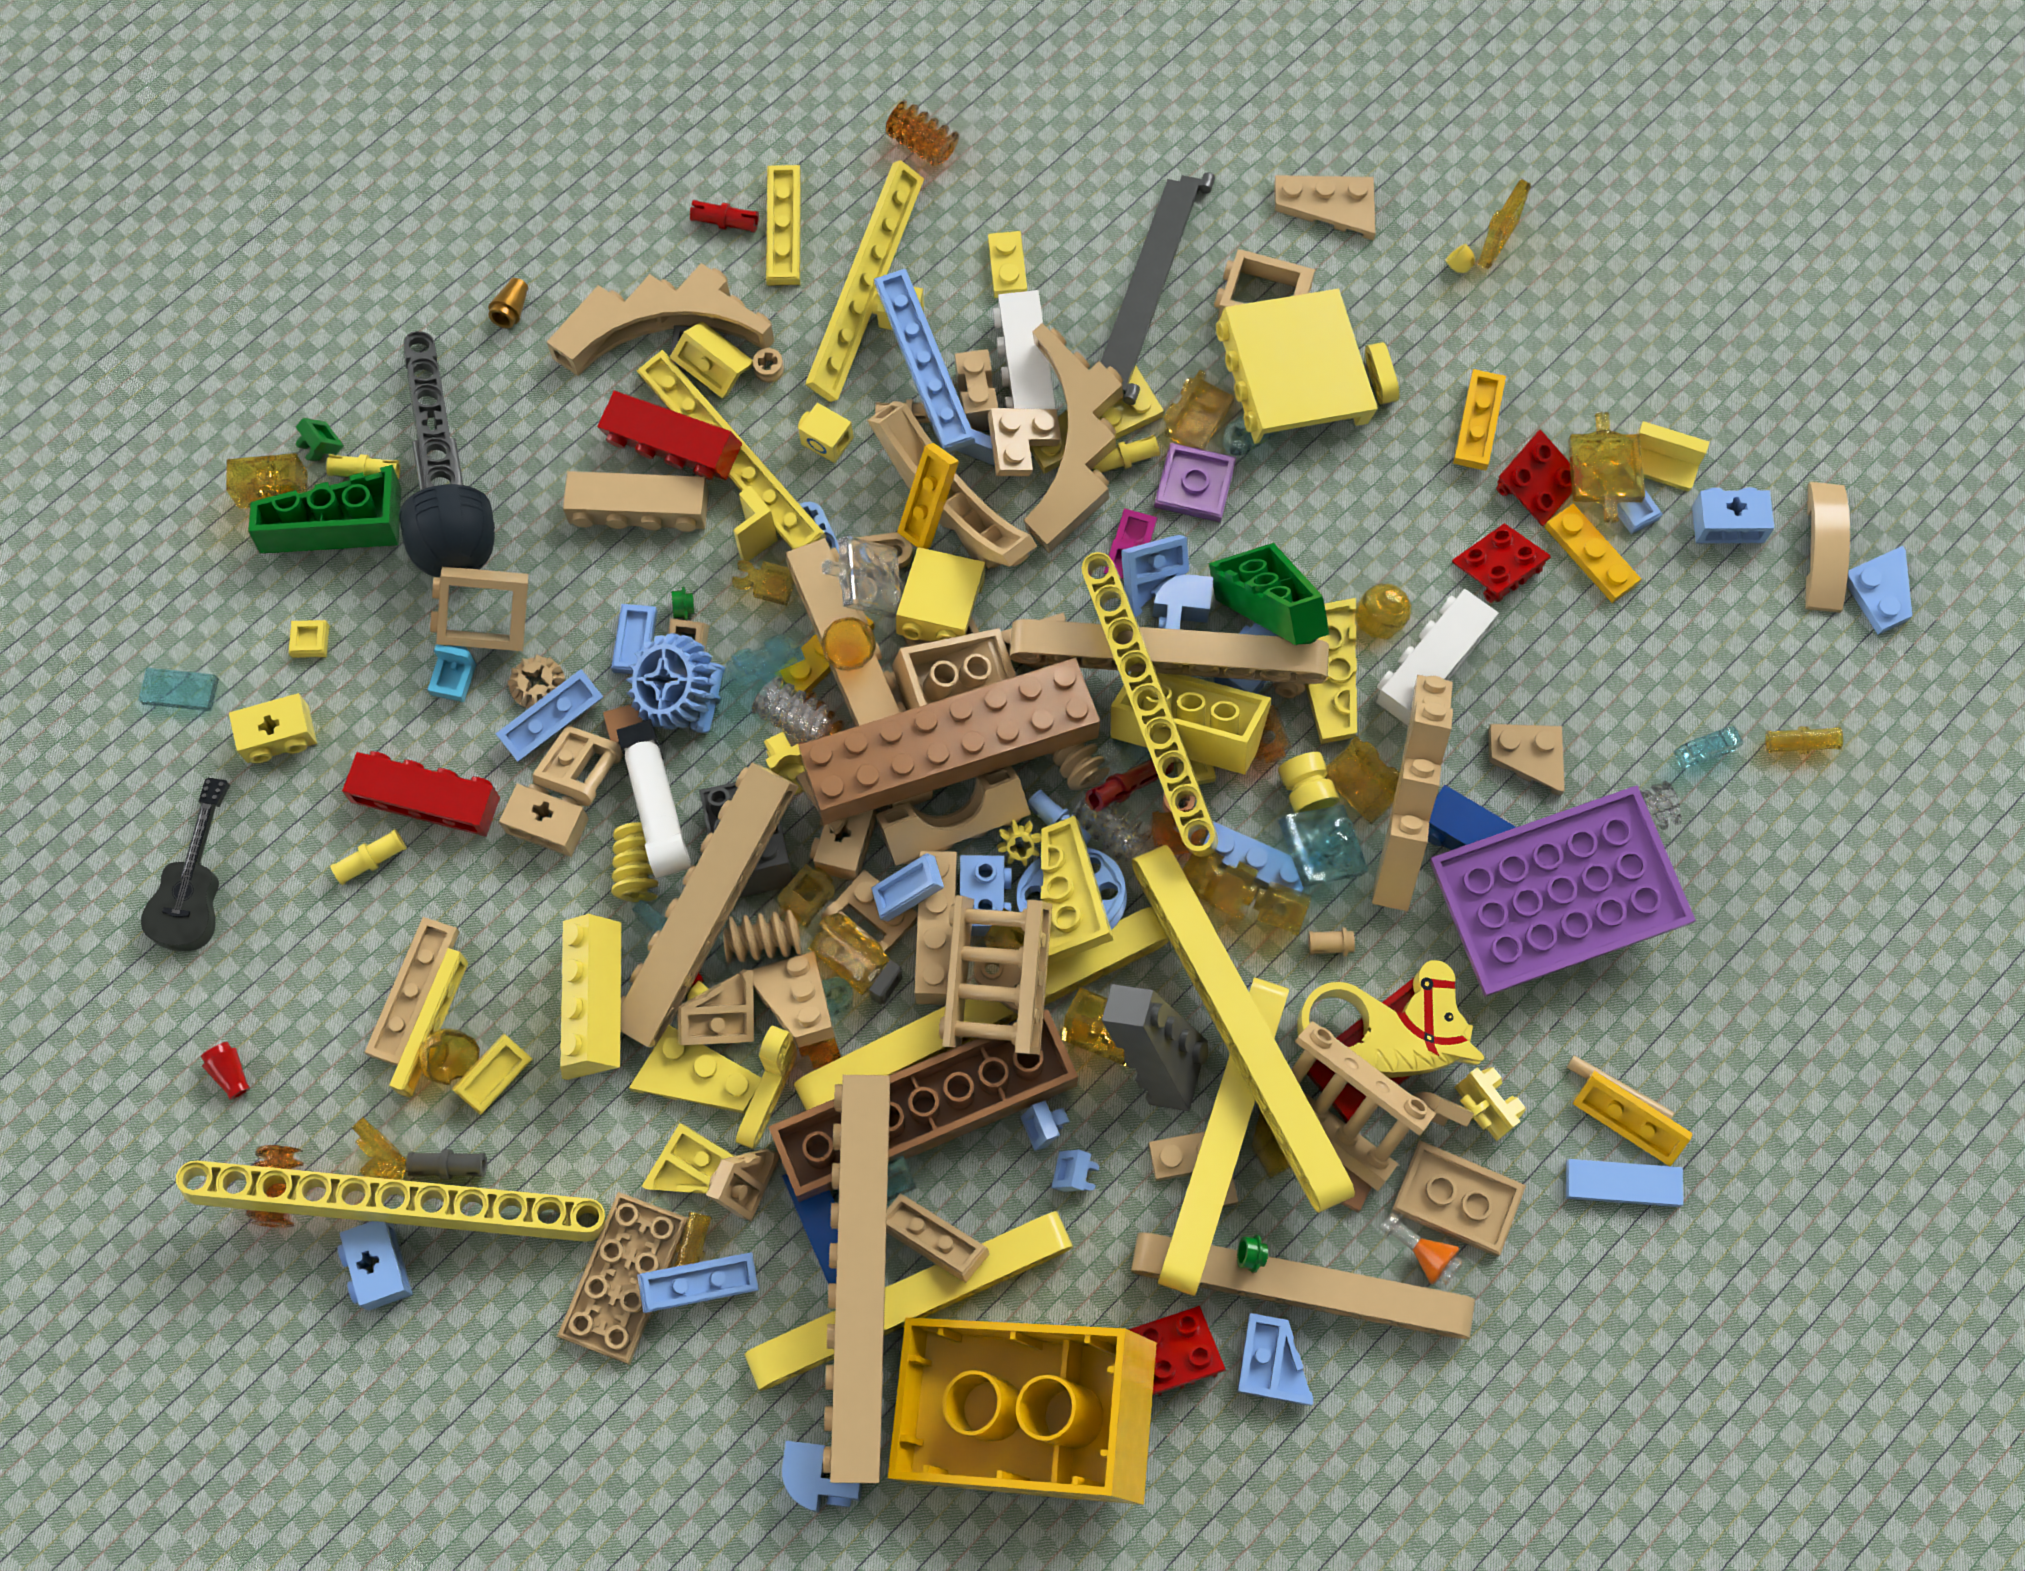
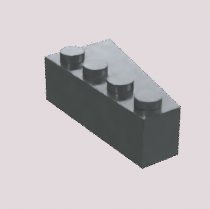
M1112 984L1102 1022L1116 1047L1124 1049L1126 1065L1130 1068H1135L1138 1074L1135 1081L1139 1088L1147 1089L1148 1092L1145 1098L1148 1104L1190 1112L1201 1066L1205 1064L1208 1057V1040L1154 990Z

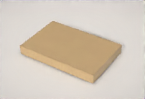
M1419 1140L1391 1212L1499 1257L1526 1185Z

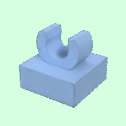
M1046 1101L1033 1104L1021 1116L1034 1151L1048 1147L1060 1136L1058 1130L1063 1128L1062 1125L1070 1122L1064 1108L1050 1112Z
M1080 1149L1059 1151L1051 1188L1062 1192L1095 1190L1096 1185L1086 1181L1087 1172L1099 1171L1100 1166L1096 1162L1090 1161L1091 1153Z

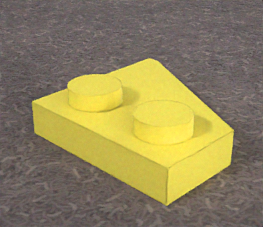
M679 1123L642 1187L648 1190L707 1194L710 1178L718 1169L721 1160L735 1155L686 1125Z

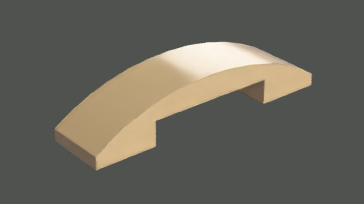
M1809 482L1807 515L1811 516L1810 573L1806 577L1805 609L1841 613L1845 600L1850 554V515L1847 493L1844 485Z

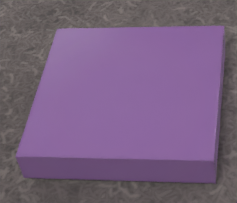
M1170 443L1154 508L1221 523L1237 457Z

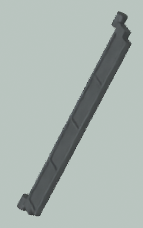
M1210 172L1204 173L1202 179L1182 175L1180 181L1167 180L1101 359V363L1106 368L1109 366L1113 367L1122 377L1123 382L1121 384L1123 385L1124 395L1122 400L1128 405L1135 404L1140 391V387L1137 384L1129 382L1198 191L1205 194L1210 193L1216 179L1215 175Z

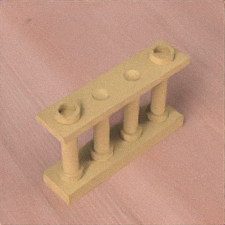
M955 895V904L951 905L949 911V923L953 928L945 1016L941 1018L939 1024V1035L943 1039L942 1047L956 1048L962 1045V1037L1012 1041V1044L1015 1045V1053L1040 1055L1052 904L1038 900H1027V909H1023L1022 912L973 909L974 899ZM972 924L1021 927L1022 931H1025L1024 946H1021L1019 950L971 947ZM970 961L1018 965L1019 969H1022L1021 983L1016 988L967 984L968 963ZM965 999L1015 1003V1006L1018 1007L1017 1022H1014L1013 1026L963 1022Z
M1312 1021L1295 1040V1043L1305 1050L1291 1071L1299 1084L1317 1059L1335 1072L1316 1101L1305 1092L1303 1093L1342 1164L1379 1191L1398 1165L1396 1161L1390 1158V1155L1410 1129L1420 1136L1436 1113L1428 1108L1424 1101L1412 1096L1337 1040L1329 1030L1320 1027ZM1350 1083L1366 1095V1097L1347 1124H1345L1328 1109L1345 1085ZM1380 1106L1398 1120L1378 1147H1376L1361 1136L1359 1132L1377 1107Z

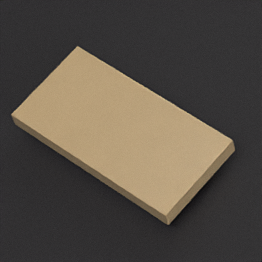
M618 1192L557 1337L630 1365L652 1313H643L637 1274L670 1268L689 1219Z

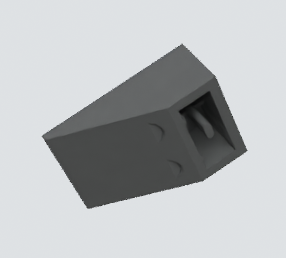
M736 782L699 790L708 834L715 832L720 822L718 814L721 807L727 800H732L738 789L735 786ZM781 821L739 898L795 885Z

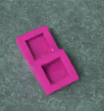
M1124 508L1117 534L1109 553V557L1113 561L1121 579H1123L1121 550L1151 542L1158 520L1157 517ZM1105 566L1104 574H1107V573H1108V570H1109V568L1106 567V566Z

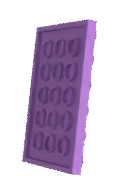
M1638 785L1431 857L1429 860L1484 997L1685 927L1696 921Z

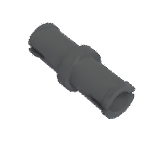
M443 1149L441 1153L409 1152L406 1160V1172H408L407 1175L409 1177L440 1176L442 1180H451L453 1176L485 1177L487 1157H485V1153H454L450 1149Z

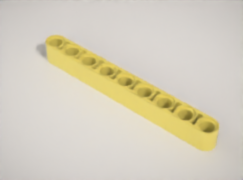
M1101 552L1091 553L1082 563V574L1181 838L1192 854L1199 857L1208 856L1217 848L1218 835L1120 576L1108 555ZM1099 566L1109 568L1105 577L1101 579L1091 577L1095 568ZM1117 598L1121 600L1119 608L1115 611L1109 612L1104 610V605L1109 599ZM1128 630L1133 632V638L1129 643L1123 645L1116 643V638L1122 631ZM1136 663L1146 665L1143 675L1135 678L1128 675L1132 665ZM1147 696H1155L1159 700L1158 705L1150 711L1142 710L1140 706L1143 699ZM1160 729L1171 731L1170 739L1164 744L1153 742L1154 734ZM1174 762L1182 763L1184 770L1180 776L1176 778L1166 776L1165 772L1168 765ZM1189 795L1194 796L1197 799V803L1193 810L1182 812L1178 809L1181 798ZM1200 829L1207 830L1210 837L1206 844L1203 846L1191 844V836L1195 831Z
M1254 977L1249 993L1272 1036L1275 1038L1289 988ZM1231 1054L1225 1067L1157 1283L1192 1296L1196 1295L1255 1104V1099Z
M1055 1211L1043 1215L982 1243L988 1248L990 1255L966 1283L940 1266L933 1265L885 1287L884 1336L903 1328L905 1317L925 1318L1072 1249L1073 1244L1058 1212ZM835 1311L764 1342L744 1354L759 1391L772 1388L834 1359V1349H827V1324H835Z

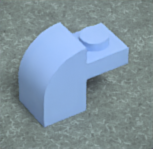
M1180 575L1165 582L1158 590L1153 606L1152 617L1159 618L1158 628L1180 630L1181 620L1208 623L1213 577Z
M786 1441L782 1477L785 1488L793 1500L804 1508L818 1513L821 1496L827 1497V1505L850 1507L851 1500L860 1501L861 1483H830V1479L824 1478L823 1450L825 1445Z

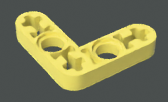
M773 1025L767 1031L759 1052V1058L765 1071L736 1136V1143L751 1149H755L759 1144L797 1057V1048L791 1033Z

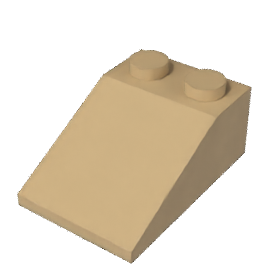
M1000 628L900 648L892 664L906 711L1016 677Z

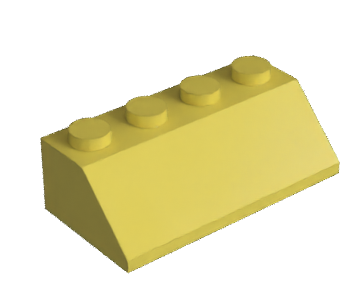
M1131 672L1129 676L1139 677L1144 672ZM1156 673L1188 758L1245 775L1258 751L1271 705V697L1187 675ZM1123 685L1111 705V738L1148 748L1127 691ZM1147 696L1141 702L1140 707L1142 710L1150 711L1158 705L1159 700L1155 696ZM1168 729L1158 730L1153 736V742L1156 744L1168 742L1171 737V731Z
M592 914L563 921L560 1068L562 1079L570 1080L620 1068L621 922Z

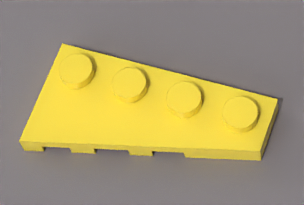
M1135 366L1129 382L1140 387L1135 404L1128 405L1124 403L1122 397L1098 418L1100 420L1104 417L1111 423L1116 430V439L1161 419L1164 415L1163 408L1137 366ZM1067 410L1058 416L1061 441L1058 446H1030V451L1044 474L1058 468L1062 461L1068 432Z
M1356 598L1324 604L1330 635L1318 639L1329 644L1328 679L1326 682L1319 684H1305L1321 744L1355 738L1357 734Z
M1076 816L1041 828V869L1043 871L1041 900L1052 904L1048 965L1114 939L1080 823Z

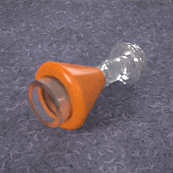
M1392 1212L1379 1229L1384 1233L1383 1238L1387 1239L1393 1235L1413 1250L1430 1284H1435L1439 1280L1446 1286L1464 1262L1457 1256L1459 1247L1419 1237L1401 1223L1404 1217L1402 1213L1398 1216Z

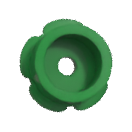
M682 587V590L671 591L673 618H684L687 621V614H694L693 593H686L685 587Z
M1255 1234L1253 1238L1244 1236L1238 1245V1266L1248 1269L1251 1273H1256L1259 1267H1264L1268 1259V1246L1265 1243H1261L1260 1235Z

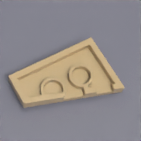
M814 951L751 969L753 970V989L760 995L765 1006L772 1010L784 1030L791 1033L798 1048L835 1037L818 961Z

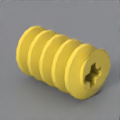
M641 822L627 823L617 827L613 832L614 840L617 842L613 845V852L616 856L612 860V865L616 870L612 873V879L615 882L611 888L612 894L619 899L630 902H646L656 899L658 897L656 894L648 892V889L658 886V881L648 878V875H652L653 871L650 864H648L649 859L645 848L646 841Z

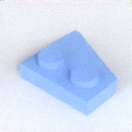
M1175 535L1121 550L1124 590L1135 617L1143 612L1141 607L1152 597L1156 596L1158 590L1165 582L1176 576L1185 575L1189 571L1187 537L1182 535Z
M1903 546L1848 570L1847 587L1877 635L1908 622L1912 617L1906 550Z
M1253 1313L1249 1314L1237 1392L1312 1406L1314 1399L1308 1388L1303 1372V1364L1293 1341L1294 1336L1288 1320Z

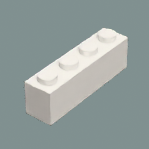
M1039 291L998 294L999 308H993L994 327L1001 328L1002 337H997V349L999 358L1005 357L1006 367H1001L1003 387H1009L1010 396L1005 397L1006 408L1056 409L1049 361L1034 344L1032 333L1033 330L1043 323Z
M1465 588L1457 598L1451 595L1439 611L1442 614L1440 619L1436 623L1432 620L1428 622L1419 635V638L1422 639L1416 648L1410 645L1399 658L1398 663L1401 666L1395 673L1388 671L1377 685L1380 693L1376 703L1407 726H1409L1417 674L1438 676L1449 681L1493 627L1499 614Z

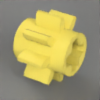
M1012 820L1011 828L1007 831L1004 829L999 830V834L1005 839V842L997 845L998 852L1008 851V864L1013 863L1015 859L1022 861L1023 865L1027 866V859L1031 855L1040 856V852L1034 846V843L1041 841L1040 833L1031 835L1033 826L1030 821L1025 826L1017 825L1015 820ZM1022 837L1024 847L1017 849L1015 838Z

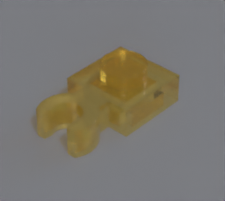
M738 560V570L745 571L748 575L745 578L733 576L731 581L735 588L746 590L754 587L753 595L755 598L785 606L788 605L795 585L788 567L763 561L759 570L755 569L749 561Z

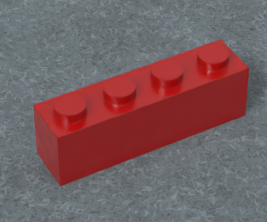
M615 390L597 425L607 436L606 441L613 446L625 449L626 445L635 448V452L649 459H654L655 455L664 458L666 464L676 469L683 470L684 466L694 469L693 472L695 474L705 477L707 480H712L713 477L727 480L742 446V442L729 430Z
M370 751L369 755L356 752L342 792L351 803L487 837L500 800V796L490 781L475 776L471 780L460 778L457 773L445 768H438L437 772L424 769L425 767L422 764L413 760L406 759L403 763L392 761L389 756L376 751Z

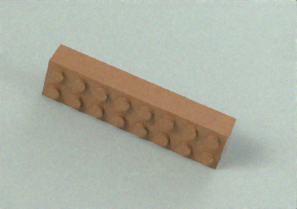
M1073 658L799 744L798 747L801 762L822 824L826 825L1096 739L1099 736L1100 719L1077 660Z
M1046 1009L1043 1013L1040 1055L1015 1053V1045L1012 1044V1041L977 1038L890 1075L888 1167L1077 1087L1078 1075L1049 1010ZM834 1099L768 1126L799 1202L827 1190H830V1192L835 1190L832 1187V1163H840V1150H834L833 1127L834 1124H841L842 1112H835Z

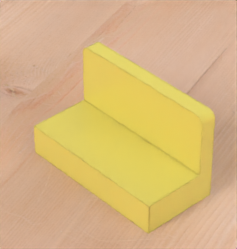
M700 322L684 331L669 357L722 399L729 395L740 374L750 369L753 365L751 358L704 322Z
M1643 421L1634 438L1627 464L1637 476L1690 491L1694 485L1699 465L1707 453L1709 441Z
M751 486L739 493L746 521L733 530L740 558L744 563H747L778 541L771 510Z

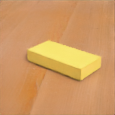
M503 1033L458 1081L452 1090L481 1115L529 1064L532 1058Z

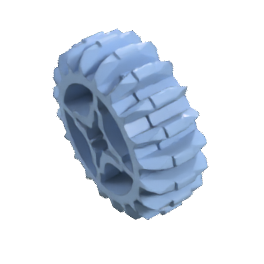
M670 633L666 636H655L654 642H644L645 652H635L638 659L637 663L628 665L634 670L633 676L625 679L632 684V689L626 694L631 698H635L631 707L637 711L639 710L638 717L645 721L651 719L654 727H663L669 730L677 729V727H689L690 721H700L699 711H709L706 701L707 699L715 698L710 693L711 686L718 684L714 679H711V675L717 670V668L709 664L713 656L708 652H704L705 646L686 635L680 636L679 634Z

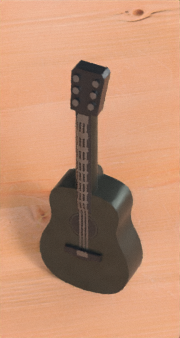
M209 777L205 779L198 801L201 806L185 862H173L165 866L161 874L159 889L143 910L141 916L142 930L147 937L161 947L174 951H193L205 946L214 934L216 917L213 901L218 891L219 880L211 870L202 866L200 862L215 809L220 807L230 787L227 780Z

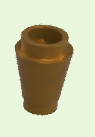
M511 278L509 283L489 304L488 316L497 326L511 328L520 321L528 291V285L523 280Z

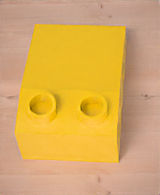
M905 1317L887 1478L913 1484L1144 1505L1157 1343L1126 1328Z

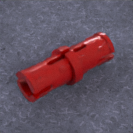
M693 200L691 203L694 207H690V221L718 225V228L726 230L727 227L753 233L757 230V227L754 225H758V211L733 208L730 206V203L724 202L721 205Z

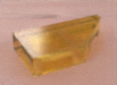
M1260 1110L1251 1148L1271 1179L1291 1168Z

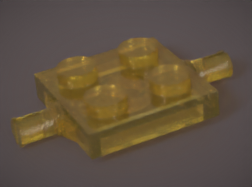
M1598 412L1595 414V432L1571 434L1568 439L1573 502H1596L1603 504L1604 522L1609 523L1611 520V523H1616L1619 521L1618 503L1642 502L1645 498L1640 435L1620 434L1611 431L1610 414L1608 412H1604V414L1603 412Z

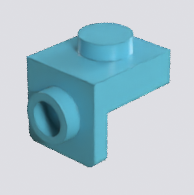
M436 644L434 652L438 659L427 690L432 696L465 702L477 664L466 647Z

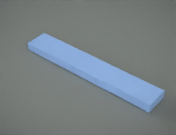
M906 268L875 278L876 290L939 446L948 453L975 444V436Z

